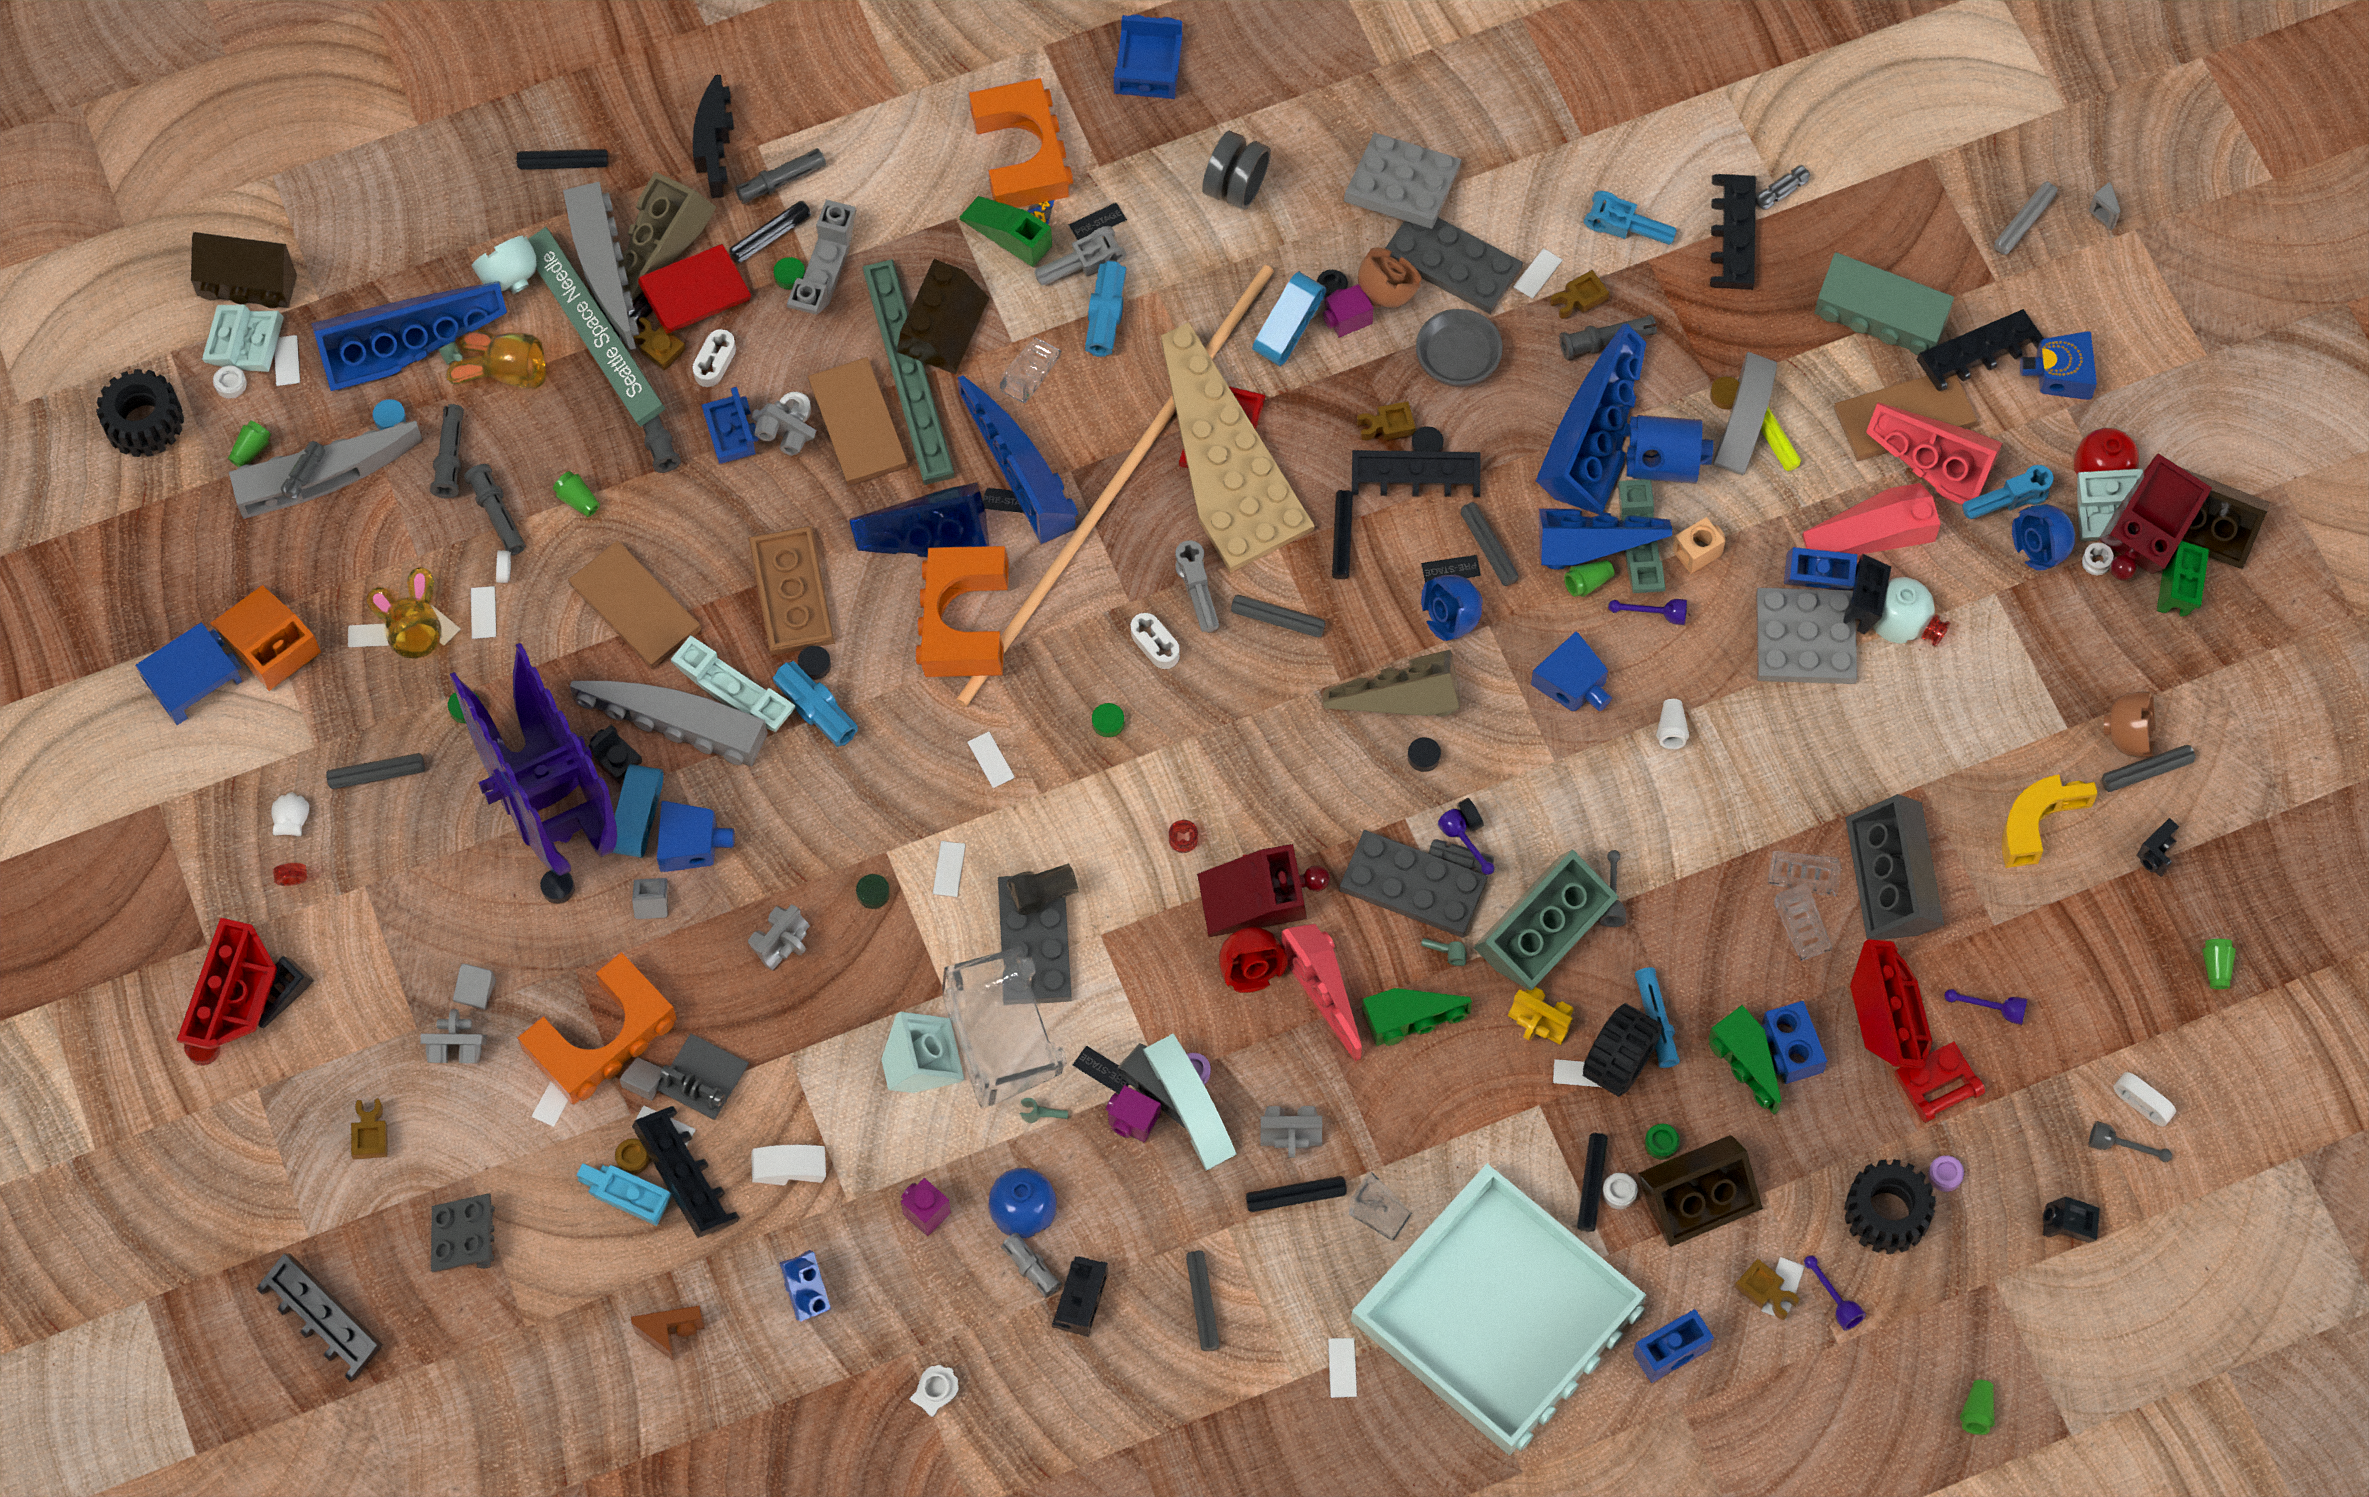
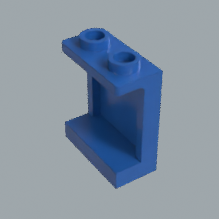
M1138 14L1122 16L1117 67L1114 70V94L1175 99L1183 39L1182 20H1175L1171 17H1144Z
M202 622L135 665L143 681L176 725L188 719L184 711L185 709L229 680L233 679L236 685L242 682L238 672L242 669L239 661L232 652L227 655L221 648L225 644L214 629L208 631Z

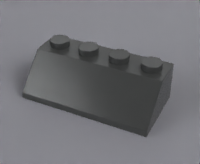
M1897 794L1845 817L1867 940L1919 936L1943 926L1944 920L1922 802Z

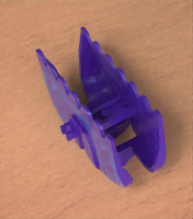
M521 643L515 645L513 699L518 722L525 738L526 745L522 751L512 752L505 746L490 714L474 691L463 683L455 672L450 673V678L475 748L489 775V778L478 782L482 794L485 793L489 805L501 800L503 808L508 815H511L524 843L532 848L546 867L557 875L562 876L571 871V865L558 852L553 842L561 841L566 843L570 841L574 833L583 829L596 853L603 857L612 853L616 847L617 826L608 787L603 778L597 775L591 760L592 755L589 747L585 746L582 736L577 737L575 732H571L565 715L561 710L558 711L548 688L545 689L537 669L531 666L524 647ZM580 785L587 802L541 822L538 810L560 801Z

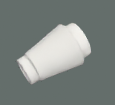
M1667 699L1663 702L1656 737L1660 741V745L1666 749L1682 748L1689 738L1683 703L1678 699Z

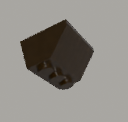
M193 232L191 282L197 296L206 300H231L236 304L242 305L247 303L261 304L272 309L277 307L289 308L297 274L286 244Z
M933 259L900 331L897 352L956 375L988 304L989 297L963 269Z
M2184 469L2212 487V490L2181 541L2209 549V557L2243 570L2270 502Z
M1732 1135L1638 1173L1646 1202L1669 1247L1763 1209L1747 1150Z

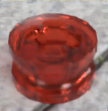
M1936 614L1926 627L1921 639L1924 641L1931 640V645L1937 647L1947 633L1951 623L1949 621L1942 622L1940 616Z
M1183 819L1174 822L1169 828V844L1173 850L1179 853H1188L1195 849L1198 843V830L1194 823ZM1189 832V841L1185 839L1178 841L1177 833L1185 834Z

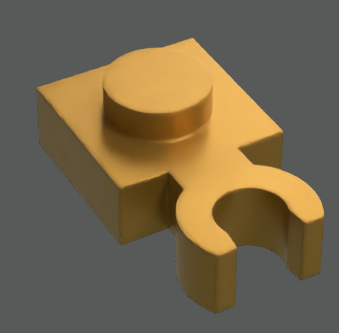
M1592 269L1566 283V292L1553 294L1550 299V305L1565 304L1566 307L1559 310L1560 319H1564L1572 314L1575 307H1578L1584 313L1609 299L1610 293Z
M641 317L639 323L645 330L639 333V335H635L634 341L636 344H642L640 350L644 356L665 371L686 350L685 344L673 334H666L662 326L653 331L651 323L646 318Z
M1409 401L1377 407V416L1369 413L1357 416L1358 426L1367 424L1371 427L1361 430V440H1371L1377 433H1383L1385 441L1410 436L1416 431Z
M379 1098L375 1099V1107L370 1112L364 1111L362 1100L356 1101L355 1110L361 1122L351 1123V1156L353 1160L387 1157V1123L385 1120L377 1121L383 1114V1106Z
M1758 1258L1735 1284V1288L1762 1309L1767 1302L1770 1303L1774 1314L1782 1320L1786 1319L1788 1312L1781 1307L1780 1303L1788 1301L1796 1307L1800 1301L1795 1293L1780 1289L1784 1279Z

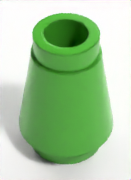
M250 420L247 426H242L230 452L231 454L227 459L237 467L248 465L270 444L268 440L272 434L258 423Z
M568 471L553 486L558 499L584 514L587 518L592 516L600 507V503L579 474L574 475L571 471Z
M1608 560L1571 567L1569 572L1564 575V582L1572 596L1585 597L1613 578L1615 573L1612 564Z
M2229 939L2206 940L2202 953L2210 988L2216 990L2229 989L2236 948H2233V941Z
M1975 1380L1961 1412L1962 1428L1971 1434H1988L1990 1428L1995 1425L1994 1385L1991 1382Z

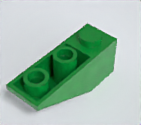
M977 196L959 217V220L1033 268L1052 247L1051 226L1023 209Z
M1392 988L1364 998L1362 1001V1013L1375 1045L1386 1044V1046H1391L1401 1042L1405 1036L1417 1032L1418 1035H1423L1434 1030L1436 1025L1445 1022L1454 1024L1464 1020L1471 1013L1472 1000L1466 996Z
M1741 1005L1711 1028L1708 1038L1709 1046L1718 1058H1724L1730 1064L1734 1077L1740 1083H1746L1751 1088L1756 1102L1763 1109L1768 1108L1775 1115L1779 1111L1782 1100L1765 1030L1748 1010Z

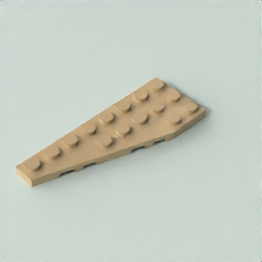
M1188 322L1161 335V345L1190 474L1198 521L1229 572L1232 573L1314 531L1313 522L1190 323Z

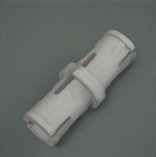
M1018 1233L1010 1235L1001 1245L1002 1250L1019 1267L1018 1271L1022 1277H1027L1044 1298L1050 1297L1059 1289L1062 1283L1043 1263L1044 1258L1039 1253L1035 1254Z

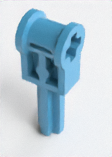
M1597 191L1593 194L1592 208L1590 213H1587L1584 217V224L1591 230L1606 232L1623 239L1626 238L1628 231L1668 245L1673 243L1677 230L1675 227L1635 214L1637 204L1617 198L1610 192Z
M2033 465L2024 474L2006 480L2003 488L1964 502L1962 504L1965 517L1972 520L2006 506L2011 511L2027 504H2042L2048 498L2049 489L2053 484V474L2049 468L2043 465Z

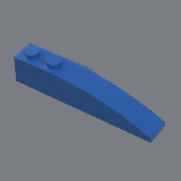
M493 282L405 299L311 323L330 391L394 375L401 371V368L412 362L427 357L429 353L456 341L455 339L468 332H473L506 314L507 310L499 282Z
M1623 324L1584 379L1555 433L1535 480L1555 500L1595 514L1604 511L1624 463L1625 452L1622 451L1624 437L1629 436L1630 424L1627 423L1629 409L1635 406L1636 395H1634L1633 388L1635 381L1640 380L1647 343L1628 324Z
M964 375L958 377L959 394L1040 544L1075 530V516H1078V511L1071 498L1066 499L1062 492L1064 485L1057 472L1052 474L1048 464L1037 448L1010 415Z

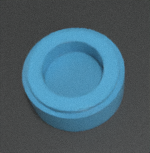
M387 399L375 406L373 419L377 428L383 430L393 427L397 423L405 422L406 414L401 403L396 400Z

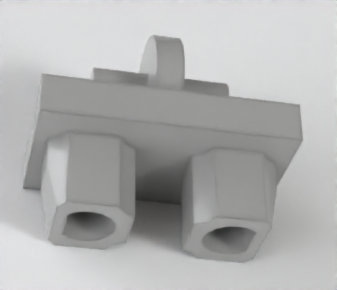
M789 399L785 404L778 400L774 405L768 403L762 410H754L751 418L757 422L754 435L763 441H771L775 438L776 433L783 437L779 448L789 456L798 454L805 442L814 439L817 430L802 422L804 416L797 412L799 402L794 399Z
M792 904L788 909L776 906L769 914L768 922L772 926L769 932L765 934L760 930L755 931L748 939V944L752 950L759 956L764 966L772 971L783 958L787 959L792 952L802 956L806 951V947L801 941L807 935L806 930L810 925L801 916L800 909Z
M451 1009L449 1019H437V1029H448L449 1034H421L420 1044H426L428 1063H448V1044L460 1045L459 1063H479L482 1045H487V1035L459 1034L460 1029L472 1028V1020L460 1019L459 1010Z
M1268 1106L1265 1115L1261 1116V1146L1288 1148V1158H1295V1148L1322 1146V1116H1318L1315 1106H1302L1298 1108V1116H1284V1109L1280 1106Z

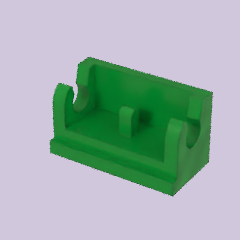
M2183 541L2180 542L2167 566L2162 571L2157 604L2158 612L2167 613L2171 608L2177 607L2181 608L2179 616L2183 617L2190 614L2195 608L2199 609L2201 607L2209 549Z

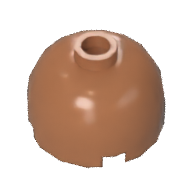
M1379 247L1371 248L1362 261L1358 270V283L1372 306L1400 307L1408 303L1421 286L1419 284L1422 280L1421 275L1405 258L1401 257L1397 261L1390 257L1392 251Z
M2151 691L2127 693L2119 697L2112 706L2111 714L2104 716V734L2111 735L2113 745L2119 752L2127 756L2153 757L2155 741L2149 742V738L2153 736V730H2156L2154 697H2151Z

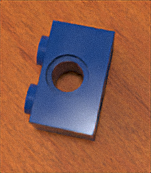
M1793 547L1786 554L1784 584L1830 590H1850L1855 585L1858 554Z
M1693 1309L1637 1341L1633 1356L1649 1381L1653 1383L1709 1351L1714 1337L1697 1310Z

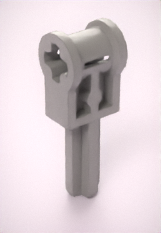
M1104 226L1095 230L1090 235L1073 242V253L1037 268L1035 276L1041 286H1045L1080 269L1084 271L1086 276H1089L1098 271L1100 264L1107 261L1121 263L1126 257V252L1124 248L1119 247L1113 228Z
M1192 540L1184 541L1177 546L1175 551L1177 560L1175 564L1176 572L1184 580L1188 596L1192 599L1201 631L1212 633L1219 628V622L1208 589V579L1203 562L1204 549L1198 542Z

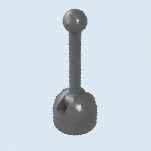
M1611 850L1607 855L1610 861V888L1617 894V862L1621 856L1617 850ZM1616 900L1600 917V923L1606 927L1623 926L1626 923V908L1619 900Z
M2095 1121L2088 1142V1146L2091 1148L2106 1150L2117 1144L2157 1156L2162 1162H2169L2172 1159V1152L2169 1149L2157 1150L2117 1138L2113 1127L2106 1123Z

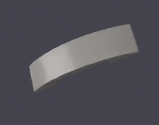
M1750 352L1746 353L1738 379L1740 383L1713 465L1742 476L1744 475L1766 414L1774 384L1777 362Z

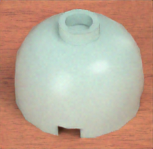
M522 235L494 247L496 251L489 256L484 253L472 264L475 273L483 284L499 282L502 292L511 290L515 294L529 286L527 280L535 272L537 259L528 238Z
M1908 577L1890 579L1882 618L1873 626L1874 630L1887 641L1898 644L1906 643L1907 640L1922 638L1930 629L1934 617L1935 606L1933 596L1926 586L1915 579Z

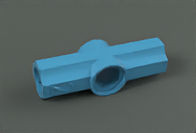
M1107 261L1099 265L1095 293H1091L1089 302V327L1085 351L1097 357H1105L1112 354L1117 325H1120L1122 318V294L1126 267L1114 261Z
M794 661L786 662L778 668L773 676V682L793 702L799 715L809 725L815 724L836 747L845 746L858 731V726L837 705V701L832 693L822 683L818 682L816 684Z

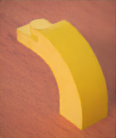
M2058 774L2043 778L2027 787L2014 802L2002 832L2001 846L2005 868L2038 864L2043 853L2039 834V822L2047 815L2055 812L2091 808L2097 797L2095 782L2073 781L2062 786L2060 775Z

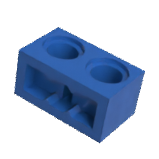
M1804 1001L1766 1011L1761 1026L1765 1030L1767 1042L1770 1044L1773 1052L1771 1059L1774 1071L1777 1075H1782L1784 1083L1788 1084L1823 1073L1827 1059ZM1787 1024L1791 1026L1793 1031L1784 1033L1778 1029L1777 1025ZM1799 1054L1805 1059V1062L1795 1063L1789 1058V1055Z

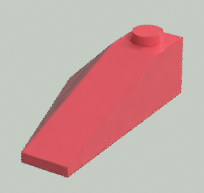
M1879 402L1876 405L1866 431L1869 436L1893 456L1899 457L1911 467L1917 476L1923 477L1935 487V491L1941 496L1961 505L1981 495L2003 444L1977 432Z
M1921 483L1888 488L1804 531L1803 539L1806 549L1861 555L1935 542L1941 524L1933 496Z
M1316 924L1291 927L1283 930L1281 945L1287 955V966L1356 1062L1361 1059L1362 1045L1333 950L1335 944L1326 931L1321 933Z

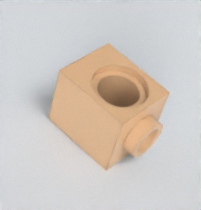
M1705 517L1675 535L1672 551L1689 573L1692 574L1722 556L1725 535L1718 525H1713ZM1702 541L1708 546L1701 547L1696 545L1695 542Z

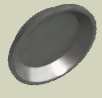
M1450 309L1442 311L1427 320L1417 336L1416 354L1421 367L1430 377L1449 386L1464 387L1482 382L1496 370L1502 357V339L1497 328L1488 318L1472 310Z

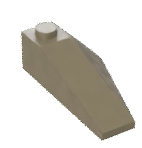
M656 171L638 199L636 206L639 209L635 225H630L628 235L631 236L627 250L622 253L623 260H620L618 263L619 267H625L629 285L623 286L624 292L630 291L633 300L643 292L638 284L639 277L670 265L701 234L717 208L697 191Z
M1451 650L1420 656L1409 660L1410 667L1398 671L1393 670L1391 667L1381 670V673L1375 676L1373 680L1368 681L1367 678H1357L1326 689L1323 692V706L1328 709L1421 716L1434 714L1436 716L1450 715L1456 709H1460V694Z

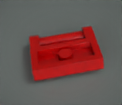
M1955 1041L1929 1053L1926 1058L1925 1067L1921 1069L1901 1067L1896 1069L1894 1073L1924 1123L1935 1119V1114L1972 1096L1977 1098L1985 1094L1982 1081L1978 1076H1975ZM1959 1079H1962L1965 1084L1931 1102L1924 1098V1096Z

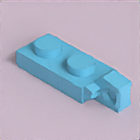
M582 1164L576 1175L579 1182L591 1187L588 1192L596 1199L655 1226L658 1225L672 1198L670 1191L612 1165L609 1167L602 1165L599 1171L586 1164Z

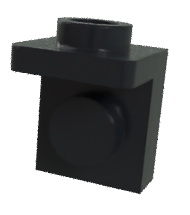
M612 724L605 730L601 729L595 733L588 745L592 759L618 783L625 778L629 764L640 765L643 762L641 756L619 737L617 729Z
M2171 818L2142 844L2136 855L2148 871L2155 872L2160 877L2167 872L2172 863L2165 854L2177 842L2174 836L2179 826Z
M2067 1196L2047 1203L2042 1216L2044 1223L2043 1235L2051 1238L2058 1234H2063L2087 1243L2096 1241L2100 1208Z

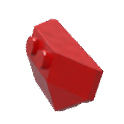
M220 917L179 1031L177 1042L211 1050L256 1031L277 968L252 924Z
M1868 939L1864 941L1850 984L1865 1048L1895 1067L1921 1069L1925 1067L1926 1058L1929 1055L1933 1041L1918 981L1906 961L1897 953L1898 948L1893 941Z

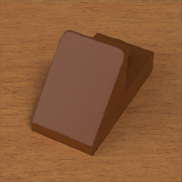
M700 1305L631 1316V1324L635 1334L671 1360H674L670 1334L686 1337L696 1334L697 1330L705 1329Z

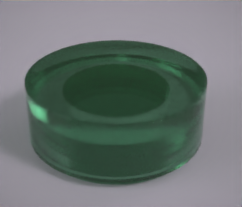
M869 874L862 877L856 886L857 899L862 906L868 909H878L884 906L890 897L888 882L884 877L877 874Z

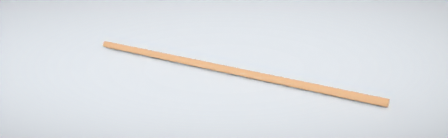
M1263 265L1205 347L1211 359L1214 358L1274 273L1270 266ZM1172 395L1001 635L1004 653L1175 413L1176 408ZM972 676L957 697V703L967 707L988 676Z

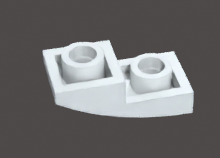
M777 1145L754 1148L751 1151L752 1182L785 1186L789 1179L822 1183L826 1177L825 1146Z

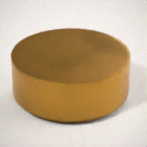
M1729 376L1716 379L1710 391L1712 403L1720 409H1732L1740 382Z
M626 1139L618 1145L615 1151V1160L619 1169L632 1175L643 1172L649 1165L650 1157L639 1139Z

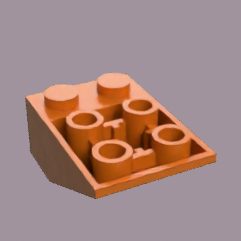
M263 585L210 623L268 691L272 690L321 653L312 632L295 613Z

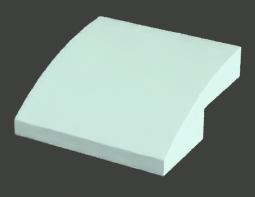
M217 305L202 360L205 363L221 367L236 366L246 371L269 372L284 317L279 311H250L246 305Z
M2143 469L2079 472L2077 474L2080 541H2097L2114 512L2142 475ZM2128 528V532L2135 535V532Z

